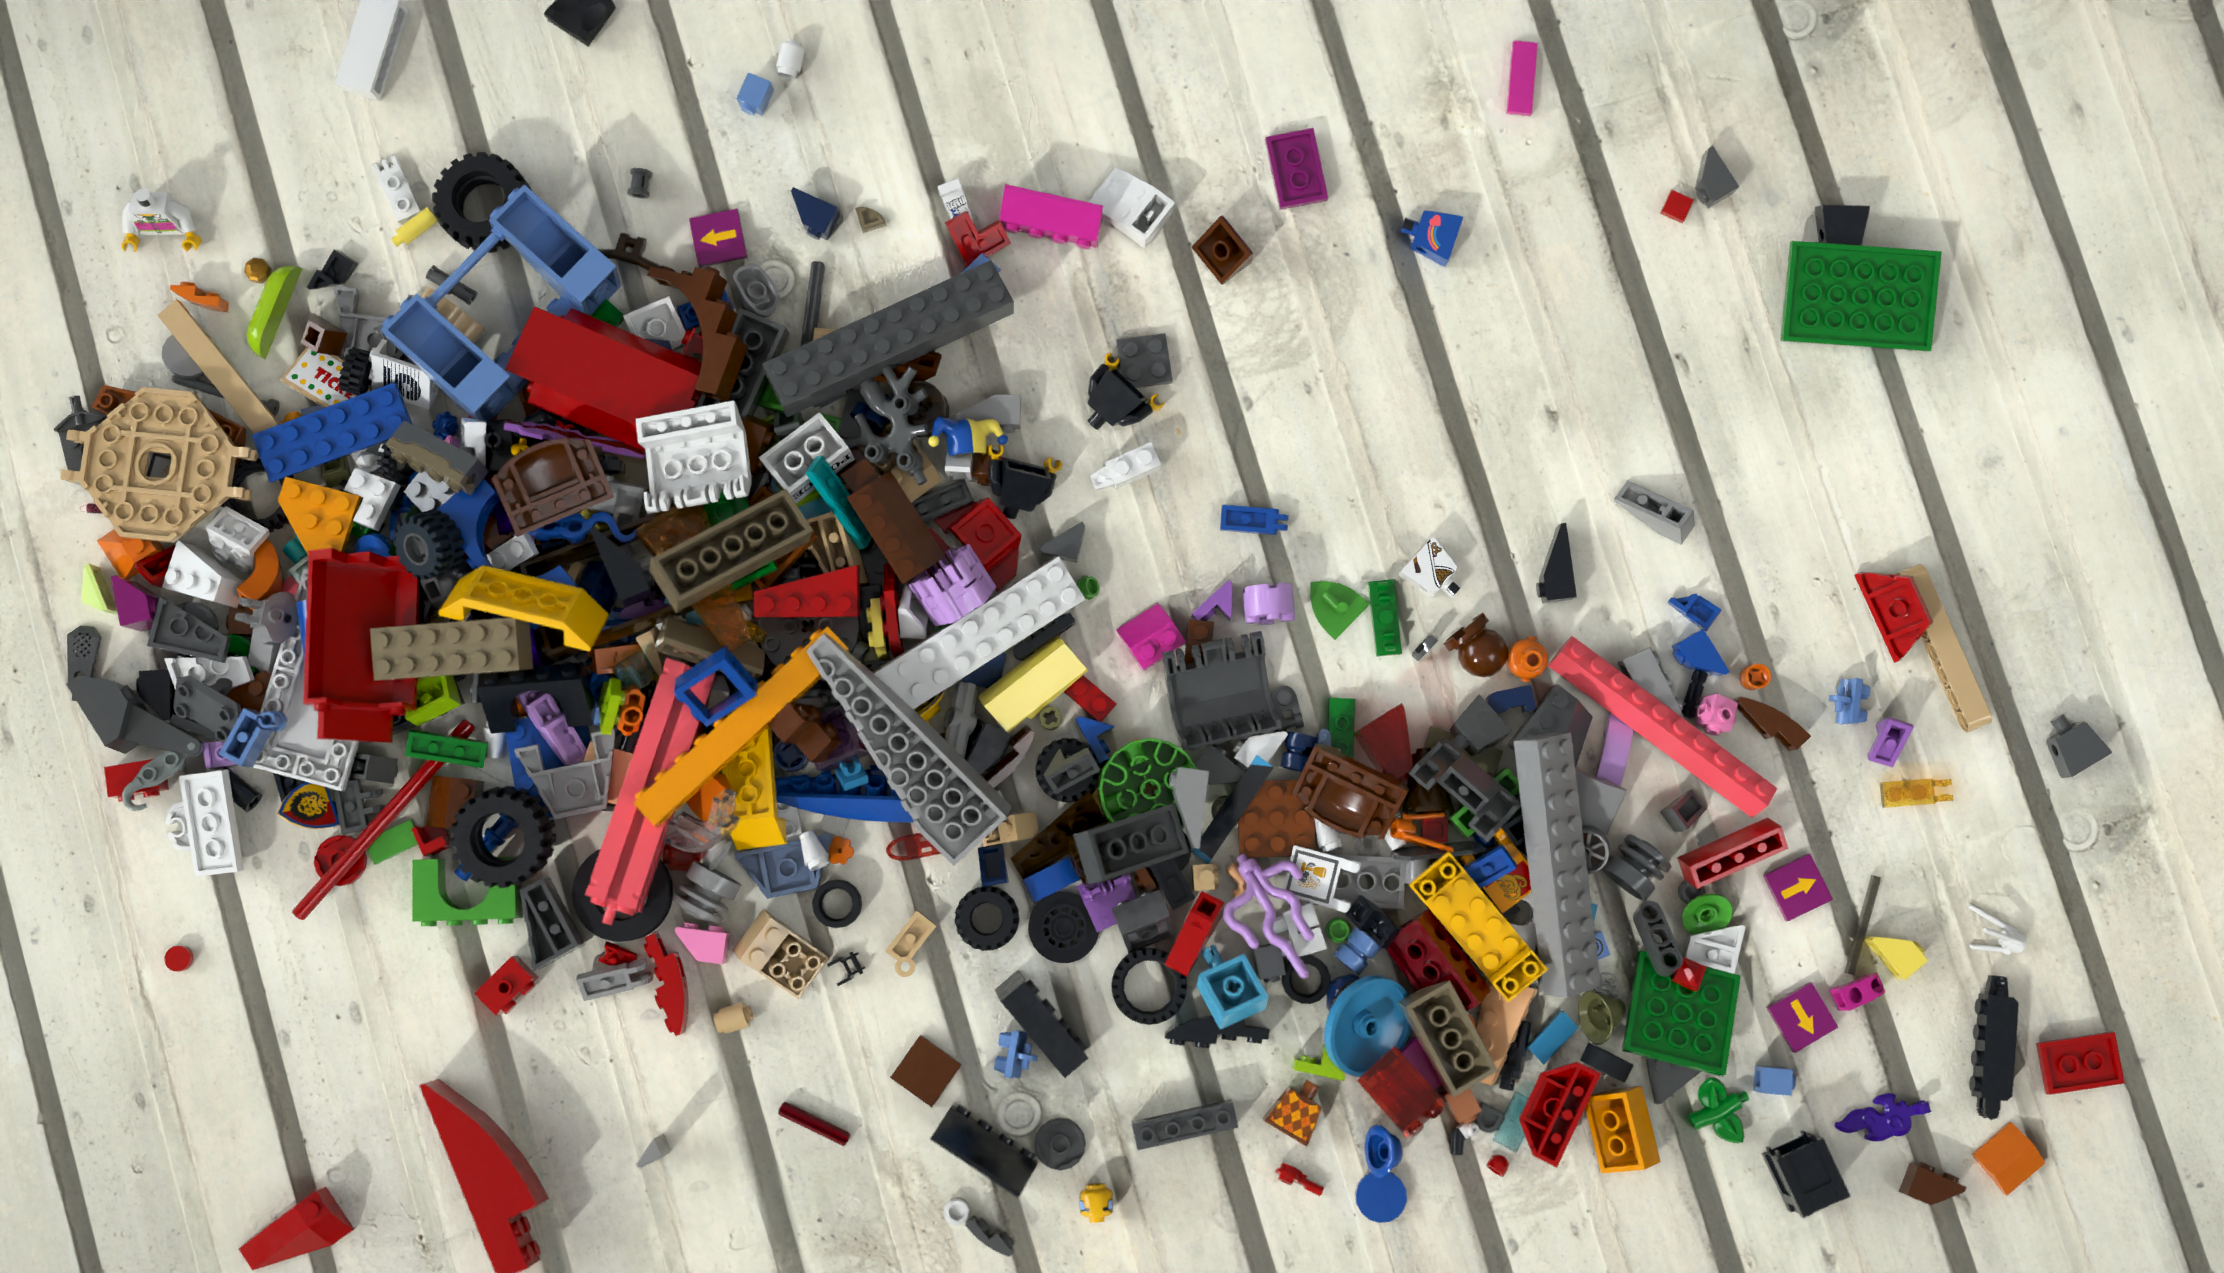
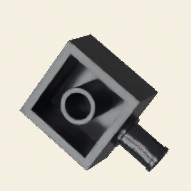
M511 419L485 421V467L489 471L488 475L491 477L495 474L497 475L502 466L515 456L511 453V447L519 443L517 439L519 433L504 430L505 420L512 421Z

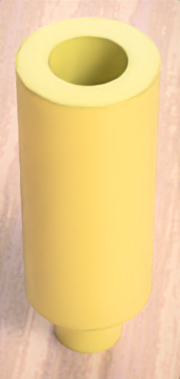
M426 207L395 230L397 235L391 241L396 247L404 242L408 245L436 224L438 219Z

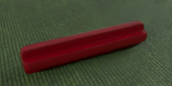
M783 1102L779 1108L778 1114L842 1146H845L851 1134L787 1102Z

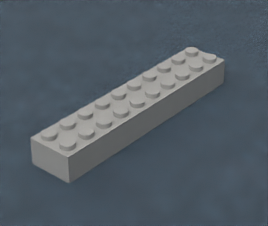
M1571 732L1544 733L1513 741L1539 959L1548 969L1541 975L1543 994L1570 997L1600 987V972Z

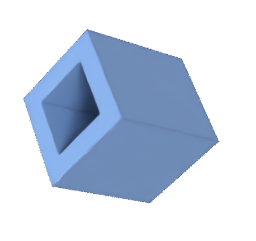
M748 72L736 98L741 110L749 115H755L756 113L763 116L774 88L771 81Z
M1755 1065L1754 1091L1792 1096V1090L1796 1086V1077L1792 1069Z

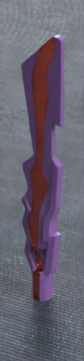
M505 420L504 430L517 432L520 435L541 440L574 438L583 441L584 439H589L592 446L600 447L604 452L637 458L645 457L641 450L613 438L584 436L578 430H564L560 426L554 427L530 421L514 422Z

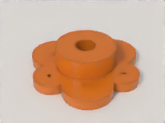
M840 836L833 838L828 853H830L829 861L832 864L839 863L844 865L847 863V859L853 857L854 849L850 846V839H843Z

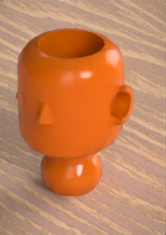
M1528 636L1527 639H1518L1508 647L1505 665L1511 674L1521 678V681L1530 682L1531 679L1541 675L1548 663V654L1544 646L1536 641L1537 637Z

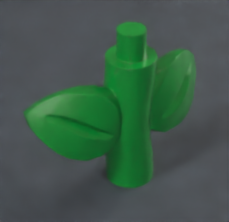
M1715 1077L1706 1079L1698 1089V1098L1704 1108L1687 1114L1690 1123L1695 1130L1713 1125V1130L1719 1138L1732 1143H1742L1744 1141L1743 1125L1740 1118L1734 1112L1741 1109L1742 1103L1749 1100L1745 1091L1738 1094L1731 1092L1727 1095L1726 1087L1719 1079Z

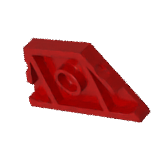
M887 563L884 564V593L880 596L881 611L886 610V618L882 621L883 634L889 637L890 647L894 658L904 653L903 638L900 636L896 573L891 565Z
M1869 572L1855 574L1857 583L1894 663L1902 660L1933 623L1913 576Z

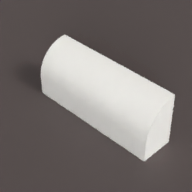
M360 0L334 82L335 85L350 93L381 101L409 9L400 0Z

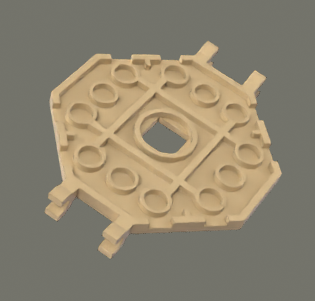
M142 387L134 393L135 396L125 404L121 403L106 415L108 418L98 426L94 425L86 432L77 430L67 431L66 440L84 444L80 471L62 469L60 479L70 483H80L92 496L94 503L103 515L114 525V529L120 537L174 543L229 498L251 501L252 491L245 490L242 487H232L236 458L256 461L258 451L251 450L248 447H236L203 402L193 392ZM150 452L171 455L170 471L166 478L147 476Z

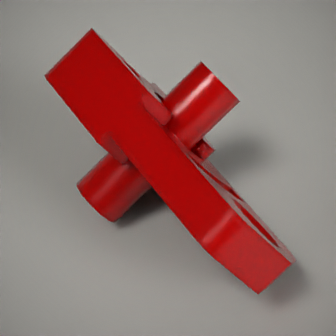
M606 941L604 946L606 952L599 955L598 961L601 963L615 966L623 963L629 964L631 961L637 960V954Z

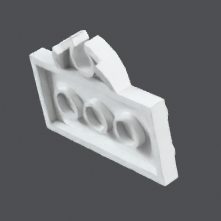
M228 769L179 776L183 801L173 804L166 810L168 813L166 824L180 821L183 826L182 832L178 830L167 833L173 843L172 847L180 851H191L195 876L244 870Z

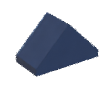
M1003 844L979 847L978 855L982 887L1009 883Z

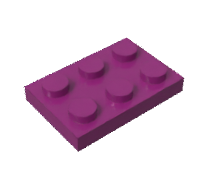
M1314 128L1265 137L1279 210L1328 201Z

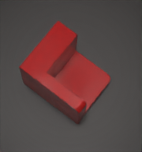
M426 825L411 828L423 856L432 857L450 848V837L446 828L428 827Z

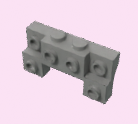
M604 473L614 497L587 509L613 513L612 517L617 527L638 520L644 485L621 482L619 479H614V475Z

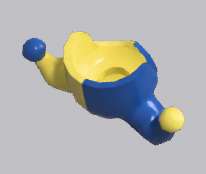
M940 416L936 418L933 424L932 436L928 441L930 446L936 447L939 444L938 437L943 433L946 435L949 456L964 453H982L986 455V437L990 433H994L998 437L997 441L1001 445L1008 442V437L1003 434L999 422L995 419L975 421L963 418L953 421Z

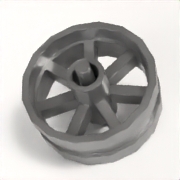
M1584 825L1582 826L1583 833H1588L1587 840H1584L1585 856L1588 865L1587 871L1588 874H1592L1605 866L1608 861L1610 845L1608 838L1601 830L1594 826ZM1592 834L1600 838L1601 841L1592 844L1590 841ZM1605 845V856L1593 849ZM1594 856L1601 861L1596 865H1592L1590 857Z

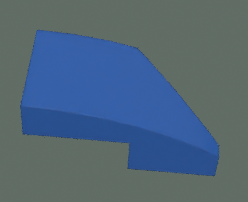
M1697 594L1682 598L1674 597L1668 601V604L1706 632L1721 613L1720 608Z

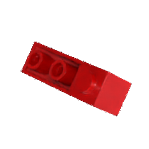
M1201 891L1184 922L1165 962V966L1188 977L1223 916L1225 902Z

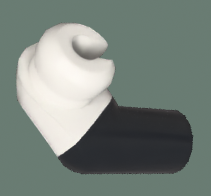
M1462 1122L1452 1130L1450 1154L1463 1155L1464 1141L1472 1135L1476 1136L1479 1132V1127L1476 1123L1464 1124Z

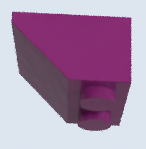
M116 575L111 576L120 626L141 632L151 630L160 596L138 582Z

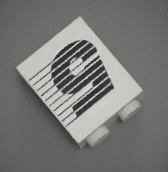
M382 339L376 348H372L369 355V361L372 362L369 379L372 380V390L391 383H397L404 402L430 409L439 395L440 387L417 365L387 356V340Z

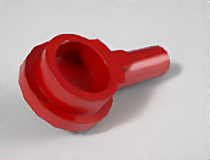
M1281 1163L1280 1168H1276L1275 1173L1279 1175L1278 1180L1288 1185L1296 1182L1306 1190L1321 1196L1324 1187L1307 1179V1176L1302 1174L1303 1172L1285 1163Z

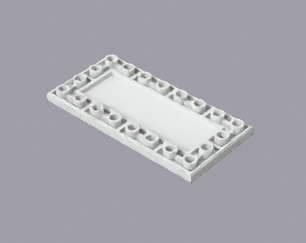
M303 569L295 596L297 602L307 600L308 570ZM298 620L295 634L280 645L260 713L282 712L288 718V724L280 732L272 731L253 767L345 792L360 741L317 739L318 711H314L312 706L303 704L304 656Z

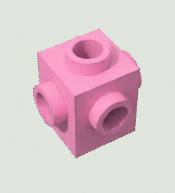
M1720 694L1702 697L1701 705L1697 710L1696 725L1704 728L1705 732L1710 735L1717 736L1720 733L1731 731L1735 724L1738 703Z

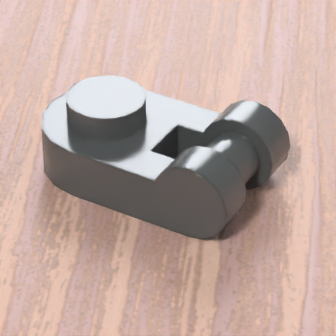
M1289 686L1277 687L1273 691L1271 698L1275 711L1281 719L1282 728L1278 729V731H1287V728L1295 726L1296 729L1304 727L1295 691ZM1291 710L1293 717L1284 719L1283 712Z

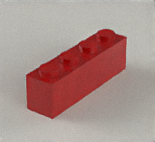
M1767 817L1681 855L1677 859L1684 880L1696 889H1699L1789 848L1782 826Z

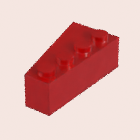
M859 565L754 591V617L860 616Z

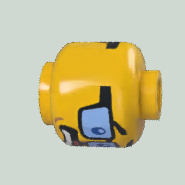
M1104 1183L1086 1184V1188L1081 1190L1079 1194L1080 1214L1088 1217L1089 1222H1104L1105 1217L1113 1213V1192L1111 1189L1106 1188Z

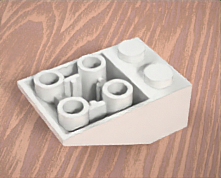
M1118 167L1113 169L1088 201L1089 203L1102 205L1103 218L1144 249L1175 210V202L1152 185Z

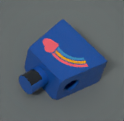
M1424 210L1419 222L1405 217L1400 232L1414 236L1410 246L1413 251L1445 267L1449 261L1463 217Z

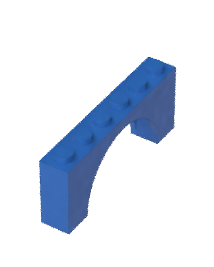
M485 479L475 488L471 496L460 491L436 509L440 510L442 514L446 513L449 515V519H453L457 529H460V536L464 540V545L461 548L465 549L464 552L469 556L466 561L474 570L482 565L493 567L485 552L484 530L491 512L501 501L498 493ZM560 565L548 573L536 576V578L580 588ZM529 622L533 630L537 629L540 625Z

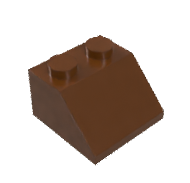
M433 776L426 826L450 829L451 824L456 822L454 816L458 810L463 808V804L475 797V795L483 792L484 781Z

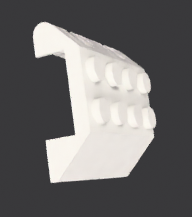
M735 401L636 419L638 444L646 450L650 494L647 492H643L645 509L648 514L658 513L660 510L669 511L672 500H674L676 507L680 509L684 508L685 505L691 507L707 504L710 501L712 503L718 502L721 491H724L727 500L734 499V496L741 498L749 495L752 481L747 437Z

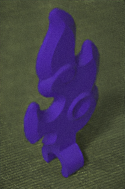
M1886 1093L1873 1099L1874 1104H1880L1884 1107L1883 1113L1880 1114L1872 1107L1851 1111L1842 1121L1836 1122L1834 1127L1844 1133H1854L1867 1129L1868 1134L1864 1136L1865 1139L1876 1142L1883 1141L1892 1136L1906 1135L1912 1126L1911 1116L1930 1113L1931 1109L1928 1101L1921 1100L1907 1105L1904 1100L1895 1103L1896 1095Z

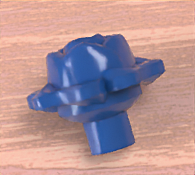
M449 411L437 414L436 420L432 423L433 429H436L434 436L440 437L442 440H445L449 435L454 437L459 428L457 417L452 416Z

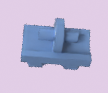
M1841 679L1840 687H1837V695H1829L1828 701L1836 703V724H1858L1859 722L1867 721L1868 712L1866 709L1860 708L1861 699H1867L1870 696L1871 687L1863 684V679Z
M1025 1031L1000 1033L999 1046L1009 1049L1007 1057L997 1056L994 1070L1004 1073L1006 1078H1020L1022 1069L1028 1070L1029 1062L1037 1061L1038 1055L1031 1054L1033 1044L1026 1043L1028 1034Z

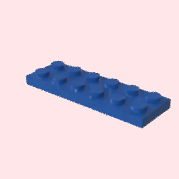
M391 383L252 434V438L269 482L273 483L285 477L293 476L388 441L404 420L412 424L397 383Z

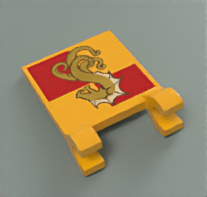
M1501 828L1494 836V839L1500 845H1504L1516 862L1517 868L1483 887V889L1503 914L1531 893L1528 862ZM1472 854L1462 855L1459 858L1464 866L1475 860Z

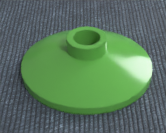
M1708 893L1698 896L1685 907L1682 914V923L1685 929L1692 935L1725 928L1732 917V906L1728 899L1720 894Z

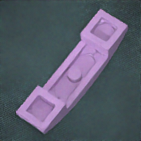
M1610 712L1595 777L1600 780L1605 778L1621 786L1634 729Z

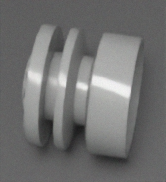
M693 861L686 874L694 882L693 887L681 884L679 889L688 894V896L675 894L673 900L691 915L704 921L721 924L724 918L715 912V909L727 912L729 909L720 900L722 897L734 900L741 884L715 869L710 871L703 863Z

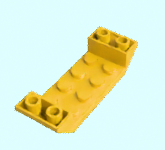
M485 565L460 578L439 610V616L465 621L473 608L564 630L565 646L586 651L591 650L608 619V613L582 588Z
M734 710L731 711L730 713H728V714L725 715V716L728 717L731 713L734 712ZM768 727L722 769V774L726 775L733 789L725 810V820L737 850L787 844L785 819L779 818L777 812L771 728Z
M1449 851L1409 883V886L1444 925L1507 1002L1511 1001L1548 970Z

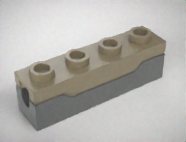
M405 420L386 442V445L392 451L391 456L401 464L409 463V466L418 473L426 472L431 479L437 483L445 482L450 489L457 493L463 491L471 496L475 488L478 487L489 473L479 458Z

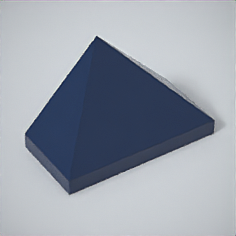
M1002 652L963 677L962 681L988 689L1002 678L1007 658L1005 652Z

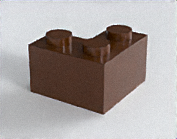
M857 447L849 448L855 460L836 473L839 479L842 478L844 480L842 484L850 495L879 478L876 471Z
M787 703L768 724L783 743L796 744L811 762L822 763L842 742L837 735V729L832 724L826 723L821 717V711L812 704Z

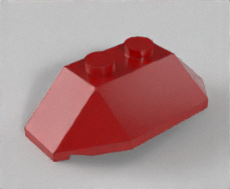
M1579 1062L1540 1072L1519 1117L1520 1125L1534 1157L1556 1168L1558 1167L1601 1073Z

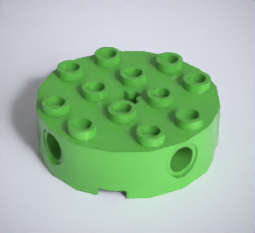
M1154 738L1129 742L1112 753L1101 770L1097 788L1101 809L1111 823L1174 803L1182 829L1185 828L1173 796V788L1169 787L1171 772H1175L1176 767L1197 769L1189 755L1171 742ZM1147 782L1149 785L1155 786L1151 797L1143 792Z

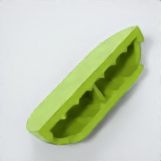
M287 265L276 269L270 274L249 322L246 333L247 342L251 350L264 360L267 357L302 272L301 267Z

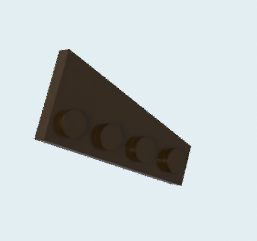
M1090 791L1010 858L1022 879L1033 875L1067 855V836L1082 830L1091 829L1095 825L1106 822Z

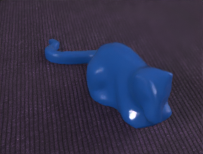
M597 512L588 520H585L579 513H574L528 532V534L542 543L555 538L578 544L586 539L587 535L591 532L590 529L594 528L596 523L605 522L618 541L628 543L633 541L638 534H644L645 529L637 528L632 534L623 535L620 533L613 517L605 512Z

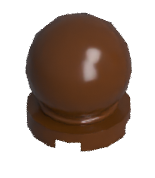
M1482 612L1473 618V622L1466 628L1461 627L1443 644L1449 652L1453 649L1458 650V660L1462 668L1469 674L1479 677H1491L1499 673L1506 663L1508 647L1500 634L1495 630L1486 628L1485 624L1489 619Z

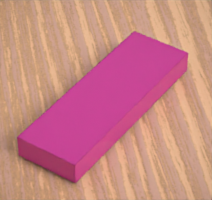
M1514 40L1512 42L1506 114L1531 116L1538 43Z

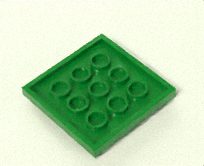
M1638 952L1622 1051L1725 1076L1741 975L1706 967L1699 989L1695 992L1672 982L1674 973L1668 977L1657 974L1647 952ZM1663 958L1667 966L1673 967L1671 960Z

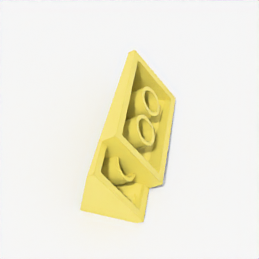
M1057 635L978 697L990 714L1009 733L1025 718L1028 717L1031 720L1084 675L1088 669L1062 638Z

